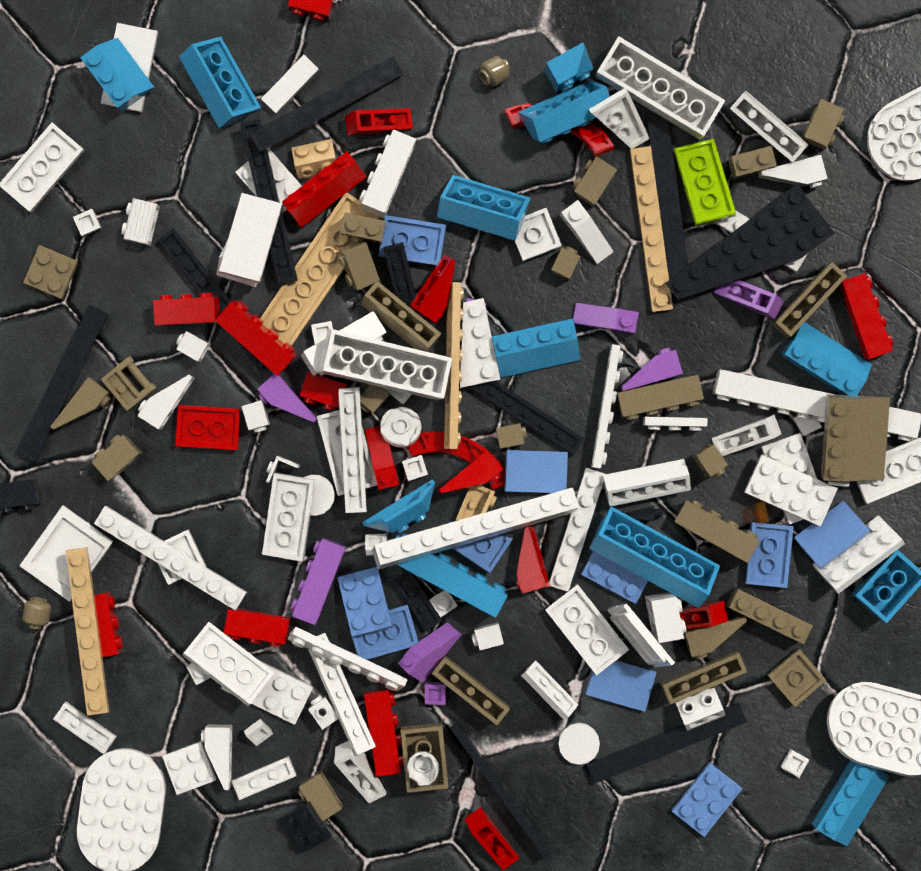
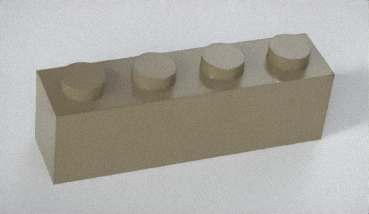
M833 262L827 264L772 325L785 338L791 337L840 285L847 275Z
M378 281L364 295L361 305L370 313L374 311L381 322L414 349L428 352L440 337L441 333Z
M699 375L619 392L616 395L621 417H626L627 420L639 418L638 414L646 412L647 416L658 414V409L667 408V411L679 409V404L687 403V407L698 405L699 400L704 399Z
M693 499L691 502L686 500L675 523L748 563L760 542L757 540L758 535L749 530L746 533L739 530L740 525L731 520H728V522L721 520L720 517L722 515L713 510L709 512L703 510V505Z
M734 588L726 604L727 607L802 644L805 643L813 625L737 588Z
M735 650L663 680L660 684L667 701L673 704L747 673V670L739 652Z
M445 655L432 671L434 676L494 724L498 725L510 710L508 704Z

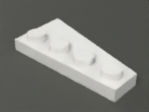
M484 298L463 302L462 381L460 388L500 380Z

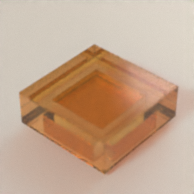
M765 501L755 502L754 507L757 521L759 523L769 522Z

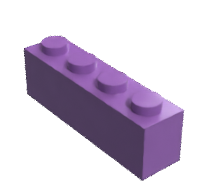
M322 538L321 542H316L313 550L316 553L314 561H309L306 572H308L307 579H302L298 591L301 592L299 599H294L290 609L294 611L293 617L316 625L346 546Z

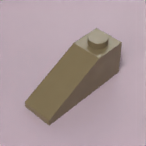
M88 377L50 427L60 429L99 410L101 407L104 408L111 400L109 398L111 392L93 378Z
M742 615L728 619V621L716 626L686 630L684 637L689 655L696 659L707 657V653L714 651L747 622L746 617Z

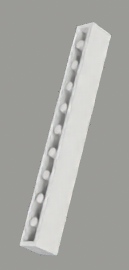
M720 369L717 371L712 394L718 395L717 399L729 401L730 398L738 400L737 404L741 405L758 404L757 408L769 410L770 407L777 408V412L789 415L790 411L798 413L797 417L810 419V416L818 417V422L825 423L826 395L830 393ZM889 407L887 437H890V434L898 435L899 440L904 441L918 438L921 414Z
M569 488L375 544L372 552L379 570L574 513L579 508L573 488Z

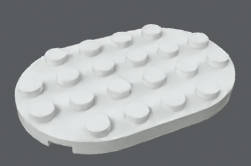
M921 86L884 106L874 116L868 128L867 147L872 161L881 172L896 180L915 181L921 179Z
M860 682L848 686L835 696L828 709L827 728L834 746L842 755L855 763L908 777L921 776L920 695L877 683Z
M130 748L109 751L93 762L84 777L77 824V839L84 856L101 870H135L149 860L158 846L164 811L166 783L162 771L147 754Z

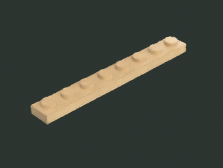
M651 146L630 149L651 311L672 310L671 292L665 285L669 281Z
M457 282L451 283L447 305L446 357L452 358L445 391L444 449H458L461 441V435L458 432V424L461 423V413L458 412V405L461 403L462 398L461 391H459V383L462 381L459 362L462 361L460 342L463 338V331L460 329V321L463 319L461 300H463L464 290L461 288V283Z
M88 547L66 550L87 716L108 713L110 711Z

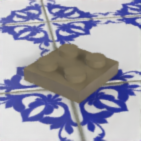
M39 245L23 283L63 299L79 261Z
M799 648L767 674L794 707L826 681Z

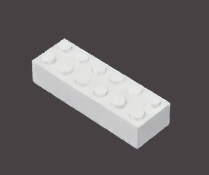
M619 36L595 76L618 91L625 88L631 99L699 140L704 137L725 102L724 99Z
M331 329L326 334L319 373L434 400H441L445 396L452 358Z

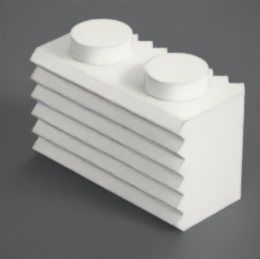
M133 198L132 203H128L126 214L129 217L127 223H124L121 234L124 235L123 239L151 246L160 206Z

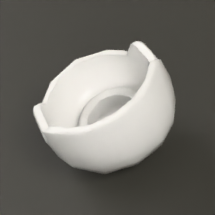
M425 751L416 752L410 757L407 764L409 778L415 780L419 786L430 785L435 781L439 772V764L436 758Z

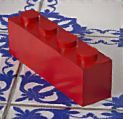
M346 151L317 175L305 182L299 189L290 194L282 203L302 228L365 179L366 175Z
M866 273L843 280L839 288L864 359L868 360L893 351V340L890 335H887L885 330L887 326L886 320L883 315L880 316L878 310L880 307L879 300L876 296H873L871 290L873 288L871 278L867 277Z
M234 300L230 302L215 321L274 374L280 375L297 356L294 353L295 349L287 342L284 344L279 339L280 336L276 331L263 325L264 321L257 315L253 316L248 311L249 308L242 301L237 302Z
M389 689L365 692L364 698L369 731L376 746L372 749L376 776L401 773V767H404L403 754L399 755L398 747L402 746L400 734H396L395 726H399L397 713L393 714L392 706L396 705L394 693H390Z

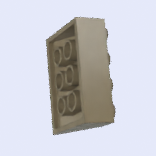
M826 395L821 477L824 481L884 479L890 397Z

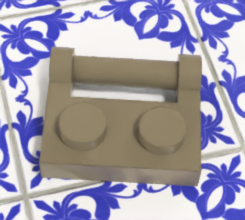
M131 356L123 360L101 379L127 411L131 410L157 388L136 367ZM125 368L142 385L144 389L141 392L136 389L122 372Z

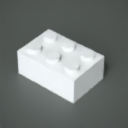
M670 592L645 596L651 633L658 643L684 639L683 633H686V626L679 612L683 611L681 600H678Z

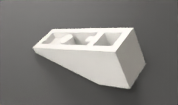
M821 155L762 170L758 173V177L792 185L798 183L801 187L810 185V189L822 186V182L827 179Z
M578 200L561 212V218L596 264L614 252Z
M187 375L150 397L147 401L144 400L138 408V411H140L138 416L157 429H162L195 377Z
M775 415L713 437L712 441L720 454L725 456L781 435V431Z
M208 724L205 730H202L201 742H205V750L224 790H229L231 787L232 725Z
M349 741L335 747L334 764L368 803L386 795V791L365 753L355 756Z

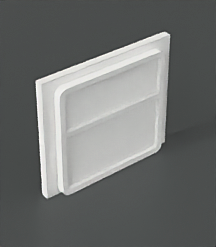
M63 505L22 561L20 567L70 602L72 596L66 550L88 547L92 573L108 551L113 540Z
M627 604L610 607L607 610L611 615V621L648 665L662 667L672 666L675 663Z

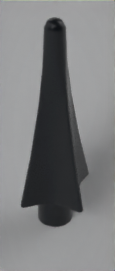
M654 506L624 513L636 520L655 521V517H663L662 509H654Z

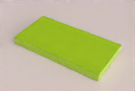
M714 139L674 148L675 158L695 226L735 217L736 211Z

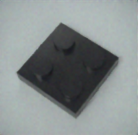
M310 801L282 815L278 819L300 854L332 837Z

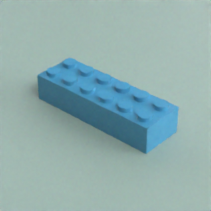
M610 507L603 517L589 548L697 608L709 596L720 565L613 507Z
M403 533L402 536L398 534L396 538L406 536L407 534ZM439 553V555L430 554L397 564L495 618L508 596L504 586L496 582L493 585L488 583L487 577L478 572L473 575L468 572L469 568L459 562L457 565L451 563L450 557Z

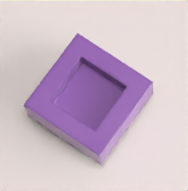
M425 682V704L446 705V684L443 682Z

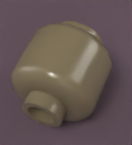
M494 56L481 64L479 77L485 85L496 87L509 78L510 65L506 59Z
M30 598V601L24 604L22 620L29 624V628L41 629V626L49 623L51 605L44 598Z

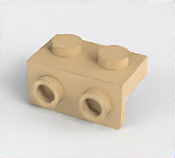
M332 139L292 147L294 165L299 179L317 175L322 169L336 160Z
M483 486L469 488L456 520L486 513L488 507L492 508L497 497L493 496L495 491Z

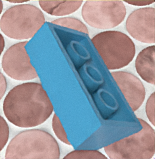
M222 37L191 44L179 56L219 129L235 124L261 109Z
M590 80L518 113L532 138L538 142L545 143L551 141L553 136L569 133L571 128L589 124L590 120L597 118L589 109L610 96L606 86Z
M452 175L440 197L437 217L465 225L466 227L479 229L486 233L499 235L506 239L516 240L524 222L530 197Z
M573 319L492 336L500 378L581 360Z
M806 322L794 333L780 355L842 395L857 396L865 384L872 367L871 363Z
M850 760L812 822V825L831 839L848 846L890 776L879 769L864 766Z

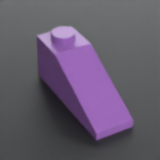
M740 280L718 286L714 291L717 295L774 320L784 302L777 294Z
M576 303L573 321L574 324L634 334L639 312Z
M670 348L659 350V355L654 356L620 387L621 391L683 374L676 350L671 351Z
M274 374L258 388L260 392L258 396L265 404L269 402L273 406L312 422L317 421L316 416L280 375Z
M447 622L413 645L398 664L409 675L423 683L462 634Z

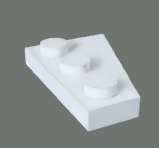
M625 88L589 109L595 117L602 121L631 149L650 139Z

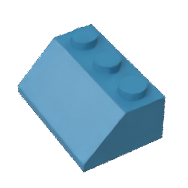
M118 38L99 44L80 57L121 112L155 88Z

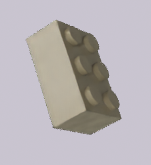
M442 722L402 726L401 738L407 793L449 788ZM425 751L430 753L439 764L437 777L430 785L419 786L415 780L409 778L407 764L410 757L416 752Z

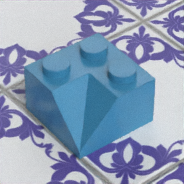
M581 43L546 62L544 71L556 92L560 90L565 92L573 87L572 84L578 80L583 82L589 79L593 66L584 43Z

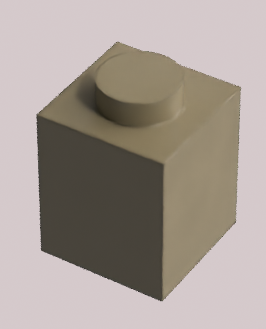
M568 246L566 249L561 248L550 272L569 280L581 257L577 255L578 251Z
M369 385L360 396L361 408L367 413L369 411L375 413L390 394L382 387Z
M520 423L496 428L499 448L524 444V439H527L526 429L521 427Z

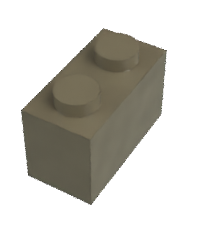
M823 99L818 101L802 139L822 150L828 145L831 146L836 137L833 134L836 127H840L844 119L842 115L844 109Z
M772 146L734 155L728 159L733 180L758 174L762 170L777 166Z
M596 157L594 161L591 159L588 161L583 169L586 171L583 178L578 177L572 186L575 188L573 194L593 207L617 171L616 168L599 157Z
M345 212L340 233L342 236L382 244L386 221Z
M359 240L338 249L340 254L338 260L340 265L345 267L347 272L345 279L349 286L359 290L380 281L366 242Z
M118 434L109 442L111 445L106 450L102 448L94 455L96 459L92 461V464L108 481H112L142 454L127 435L120 437Z
M708 444L692 455L703 474L708 477H718L725 472L724 468L728 466L714 444Z
M322 770L300 783V790L298 792L303 801L311 802L322 821L342 809L343 804Z

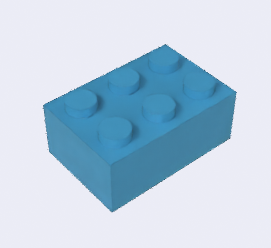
M896 550L876 565L850 594L880 621L888 623L921 586V570L899 550Z

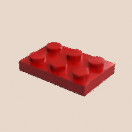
M178 405L175 446L238 450L241 409Z

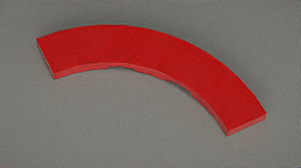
M523 104L504 109L512 129L525 126L518 112L533 105ZM590 121L585 126L571 128L569 132L586 144L594 157L614 150V145L600 127H597Z
M444 432L420 433L415 443L407 446L412 457L424 453L441 452L461 457L470 463L475 461L485 451H488L477 442L461 436L458 449H444ZM490 453L503 469L499 473L501 477L496 482L491 484L489 481L492 490L505 485V469L495 456Z

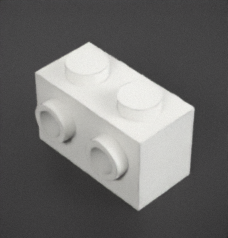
M715 688L706 689L699 692V694L676 702L687 731L725 716Z

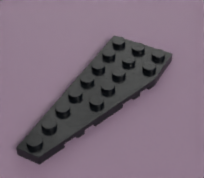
M797 183L666 282L665 285L676 300L801 259L835 232Z

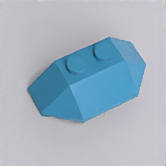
M432 479L363 521V525L391 533L405 531L409 528L408 523L415 520L417 523L427 517L425 513L429 510L435 481Z

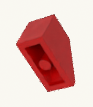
M724 601L703 603L699 608L696 606L682 608V612H679L680 618L685 622L686 629L712 627L728 621Z

